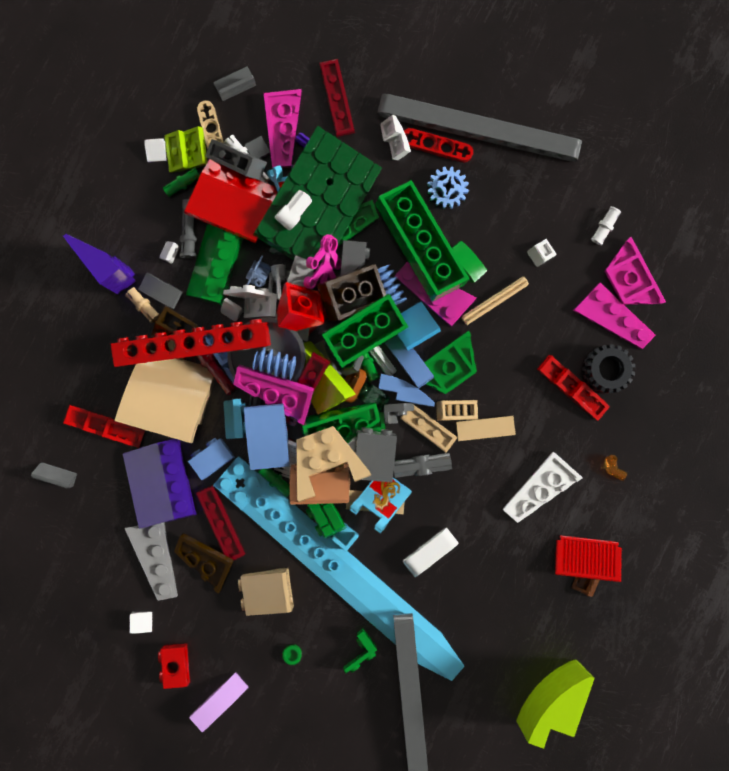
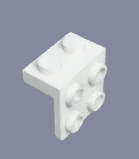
M243 285V288L231 286L230 290L223 291L224 295L245 299L244 318L253 319L276 316L277 294L270 293L269 289L258 288L256 290L255 286Z

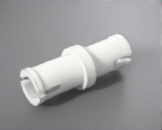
M610 206L603 221L599 222V228L593 238H591L594 243L598 245L603 244L609 231L613 230V225L621 214L619 209Z

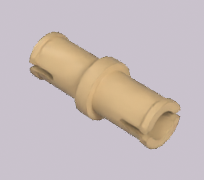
M135 287L125 294L136 306V310L142 312L150 323L158 319L157 317L160 314L149 304L150 301L148 299H144Z

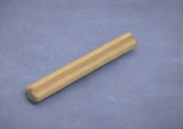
M521 277L464 314L462 320L466 325L470 324L528 286L527 279Z

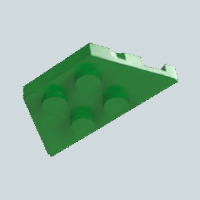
M469 331L424 362L434 375V378L427 382L426 385L443 394H447L477 372Z

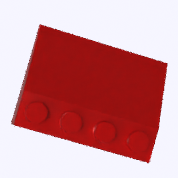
M209 160L198 179L184 214L256 243L258 238L253 233L278 192L273 185L245 176L222 164Z

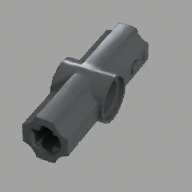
M450 453L432 456L421 455L412 457V459L394 461L395 478L411 475L422 476L432 474V472L452 469Z

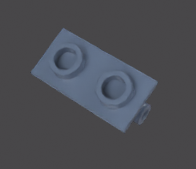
M263 256L260 257L259 261L254 260L246 276V279L249 280L247 285L252 283L262 287L265 284L271 267L261 261Z

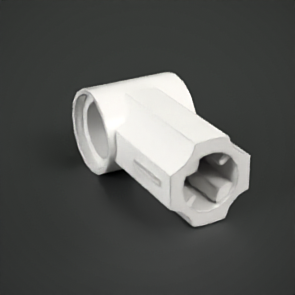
M299 190L274 218L290 231L298 223L301 214L312 202L310 196Z

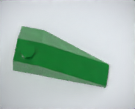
M374 402L307 416L304 425L300 424L303 437L334 426L348 444L356 436L357 430H361L362 427H373L380 422L377 404Z

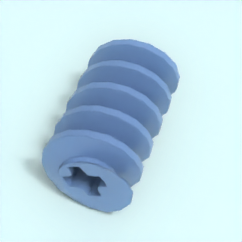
M390 265L379 268L378 272L386 295L390 294L397 305L407 300V298H400L404 291H397L400 284L393 283L397 277L390 276L394 270H388L387 268Z
M263 347L261 351L257 350L252 370H256L259 366V371L264 372L267 368V374L270 375L274 371L275 377H278L282 373L283 379H286L289 375L291 381L296 366V356H293L291 360H288V354L281 358V352L273 356V349L266 354V347Z

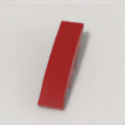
M549 355L537 369L595 420L598 421L610 407L585 382L579 380L553 356Z
M69 405L63 422L64 424L137 448L140 447L145 433L144 429L115 421V419Z

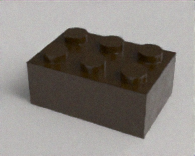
M376 264L365 266L317 284L329 322L356 314L386 295Z

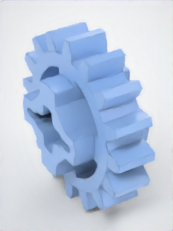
M443 167L442 172L437 169L435 172L436 176H430L433 182H428L427 186L431 188L428 189L427 193L432 194L431 201L437 200L436 206L441 203L443 204V209H445L446 205L453 209L454 203L459 206L460 200L464 201L466 199L463 194H468L469 190L464 187H467L469 183L463 181L466 176H460V170L453 172V167H451L447 171L446 167ZM447 176L446 179H444L443 181L439 180L440 178ZM448 181H450V191H448V194L446 195V185L448 184ZM436 191L440 192L442 198L437 194ZM459 194L456 198L449 200L451 196Z

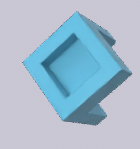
M344 523L347 528L332 536L331 539L347 552L359 537V534Z

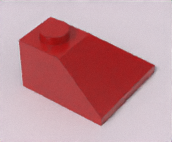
M285 282L277 308L278 327L298 331L323 324V308L319 291Z

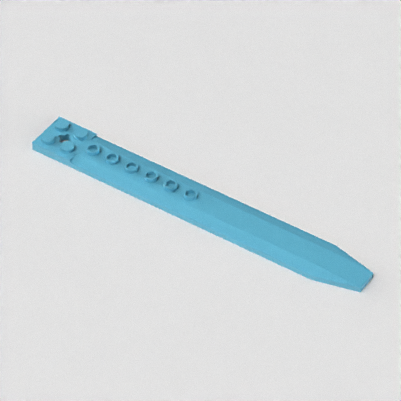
M240 456L234 460L214 483L213 486L244 511L395 645L393 615L413 613L418 664L451 681L463 669V663L437 628L349 551L346 552L331 539L332 537L328 539L324 538V536L320 537L315 529L317 523L311 520L295 504L290 505V500L275 487H271L269 482L257 473L256 470H250V465ZM237 478H238L239 480H241L242 478L245 480V481H244V484H245V487H244V488H243V487H239V488H238V487L236 486V485H237V482H236V479H237Z

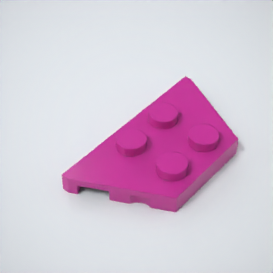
M630 237L605 270L619 300L624 305L665 303L666 301L632 237Z

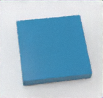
M419 302L401 313L408 328L397 335L409 351L441 330L423 303Z

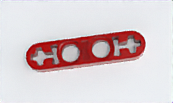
M413 128L404 130L406 136L413 134L414 139L422 136L419 145H417L418 140L412 139L411 142H408L409 147L412 149L463 163L470 161L473 156V148L469 144ZM430 138L434 144L432 147L427 148L423 145V140ZM445 143L450 144L452 148L448 153L441 150V146ZM455 146H458L457 151L462 152L463 149H467V153L470 155L462 157L460 152H456V155H453Z

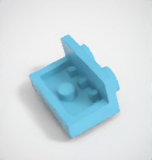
M242 399L224 401L226 439L245 438L244 407H246V403H243Z

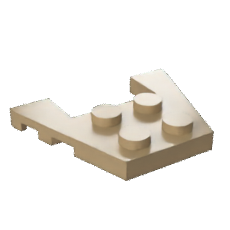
M334 426L296 440L298 502L316 496L309 478L310 476L348 463L355 482L371 476L370 471Z

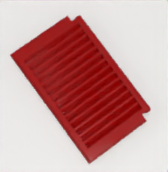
M560 535V540L556 541L555 575L621 582L622 548L618 547L619 543L614 541Z

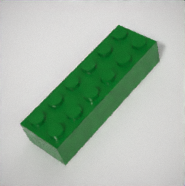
M412 180L378 197L375 206L431 302L464 286L470 278Z

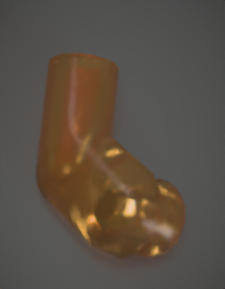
M615 455L607 456L604 461L607 473L624 481L627 472L618 469L617 457Z

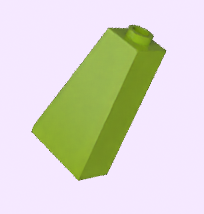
M311 341L304 343L306 352L305 366L313 352L325 358ZM329 363L312 394L311 402L317 414H320L356 394Z

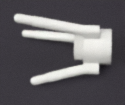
M283 264L271 266V272L269 273L268 289L272 293L273 281L276 282L278 300L281 297V282H284L285 278L288 279L290 271H286V265Z

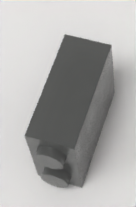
M362 427L361 430L356 431L355 454L371 473V476L361 480L393 481L397 435L392 433L393 430L381 429V432L373 431V428Z

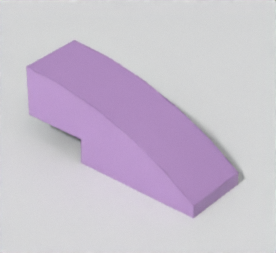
M234 673L189 718L203 732L248 688V685L237 673Z

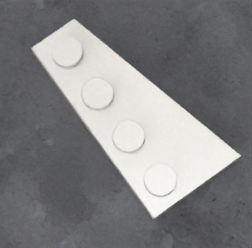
M552 452L502 510L518 523L583 477L556 453Z

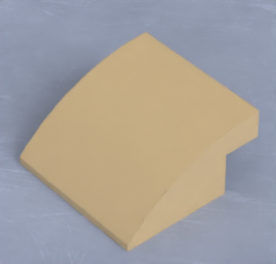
M179 358L136 364L124 391L115 421L193 443L197 426L203 422L215 378L207 368L202 367L200 364L180 360Z

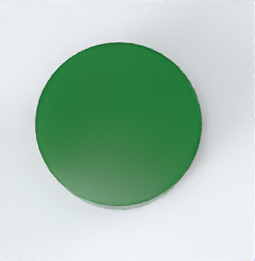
M295 644L286 646L282 653L284 662L289 665L297 664L302 657L300 647Z

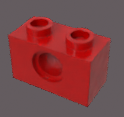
M187 644L164 645L161 651L158 652V662L162 663V671H160L159 678L160 683H163V689L187 687L190 683ZM169 662H175L178 670H172L169 667Z

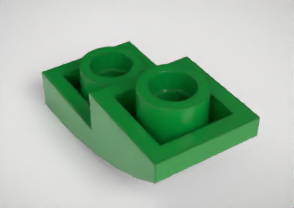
M459 241L452 247V250L470 278L469 281L476 282L487 271L485 266L462 241Z

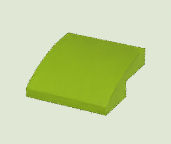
M197 126L186 131L177 130L164 135L169 172L173 173L199 168L208 163L207 157H205L206 147L203 127Z

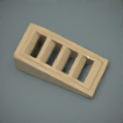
M477 400L438 401L436 403L437 421L478 419ZM452 405H454L455 416H452ZM460 405H462V416H460ZM467 405H470V416L467 415Z

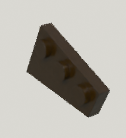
M183 533L179 537L174 552L190 568H195L201 574L200 577L205 582L208 581L214 586L213 590L219 593L222 590L233 559Z

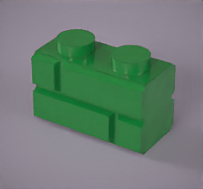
M334 503L307 504L308 509H306V512L311 520L315 519L317 523L315 529L320 537L324 536V538L328 539L347 528Z

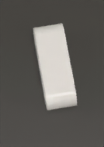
M446 527L406 557L403 563L412 575L416 577L457 546L458 541Z

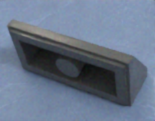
M40 463L31 476L32 478L64 488H71L74 485L77 474L46 463Z

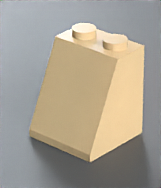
M288 568L243 574L241 580H238L239 591H243L244 598L241 599L242 611L246 612V616L288 613L292 611L294 604Z

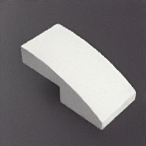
M395 115L390 116L380 124L383 141L390 144L392 159L399 160L411 152L405 132Z

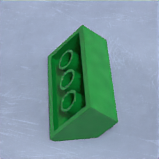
M207 224L186 296L222 306L226 297L223 291L228 290L243 241L242 237Z
M387 294L324 332L322 336L339 365L344 367L408 328V325L390 294Z

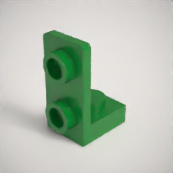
M364 628L357 632L358 639L356 641L362 649L366 648L367 650L343 667L345 673L356 671L362 661L365 659L369 661L376 655L377 646Z

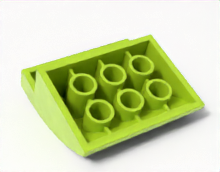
M574 659L555 669L528 696L516 722L529 744L544 749L550 729L572 737L575 736L594 681V677L579 661Z

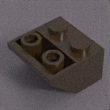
M165 306L155 322L150 338H155L154 334L166 332L167 336L174 335L173 331L185 330L186 333L193 332L192 328H199L200 326ZM191 337L187 340V345L189 347H191L194 342V340ZM170 340L168 347L172 351L175 348V343Z

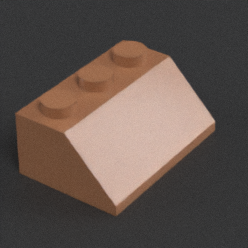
M297 463L295 465L291 464L290 505L349 503L350 468L348 463L310 476L309 478L316 496L301 502L297 500Z

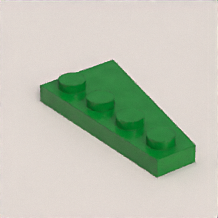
M373 200L361 204L337 247L342 245L344 240L348 241L379 219Z

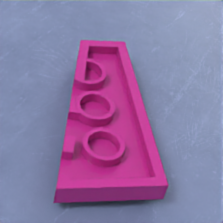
M301 89L264 93L272 169L276 166H281V168H291Z
M409 262L394 276L450 327L476 299V297L458 288L431 302Z
M601 283L573 310L593 323L595 322L604 327L607 331L620 336V338L639 349H643L656 336Z
M239 364L233 385L254 397L257 396L263 399L267 405L284 403L285 415L288 417L292 416L298 420V423L304 425L314 388L281 377H275V375H269L259 370H252V368Z

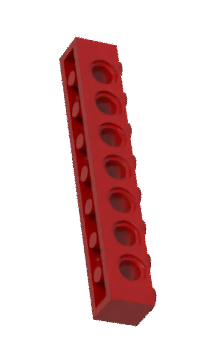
M262 319L250 320L249 325L235 322L231 323V327L224 328L223 324L211 326L212 330H204V327L192 328L193 332L186 333L185 330L173 331L174 335L167 336L166 332L154 334L155 338L141 335L136 336V340L129 341V337L117 339V343L111 344L114 367L271 346L268 322L262 323ZM247 329L252 332L250 340H246L244 337V332ZM227 332H230L233 336L230 343L225 340ZM208 335L213 337L212 345H208L206 342ZM190 337L194 340L192 348L187 345V340ZM170 340L174 341L175 348L173 351L170 350L168 347V343ZM151 343H154L156 345V351L154 353L150 351ZM133 345L137 348L135 356L131 353Z

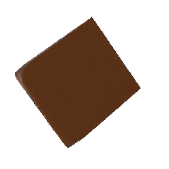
M575 577L571 588L592 597L599 580Z

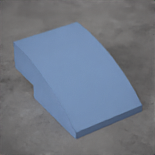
M284 403L244 407L250 470L289 467L290 455Z

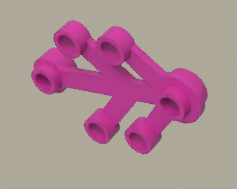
M325 235L320 242L321 248L316 255L307 258V268H317V270L311 277H305L304 287L313 289L319 278L320 283L327 281V278H329L328 280L336 278L333 269L339 270L342 261L336 253L338 241L332 235ZM323 258L322 263L318 267L319 261Z

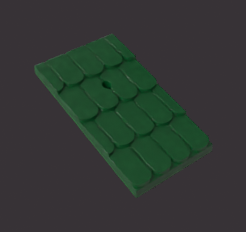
M317 126L253 235L294 260L295 255L305 259L314 257L321 248L320 242L322 238L327 234L335 237L339 244L382 167ZM301 190L310 196L312 202L301 214L298 223L289 231L274 217L284 205L289 203L296 192ZM323 258L319 261L318 267L322 263Z

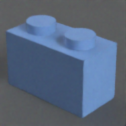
M214 438L206 444V449L203 451L199 449L190 455L192 459L188 462L201 480L206 479L235 458L223 439L217 440Z

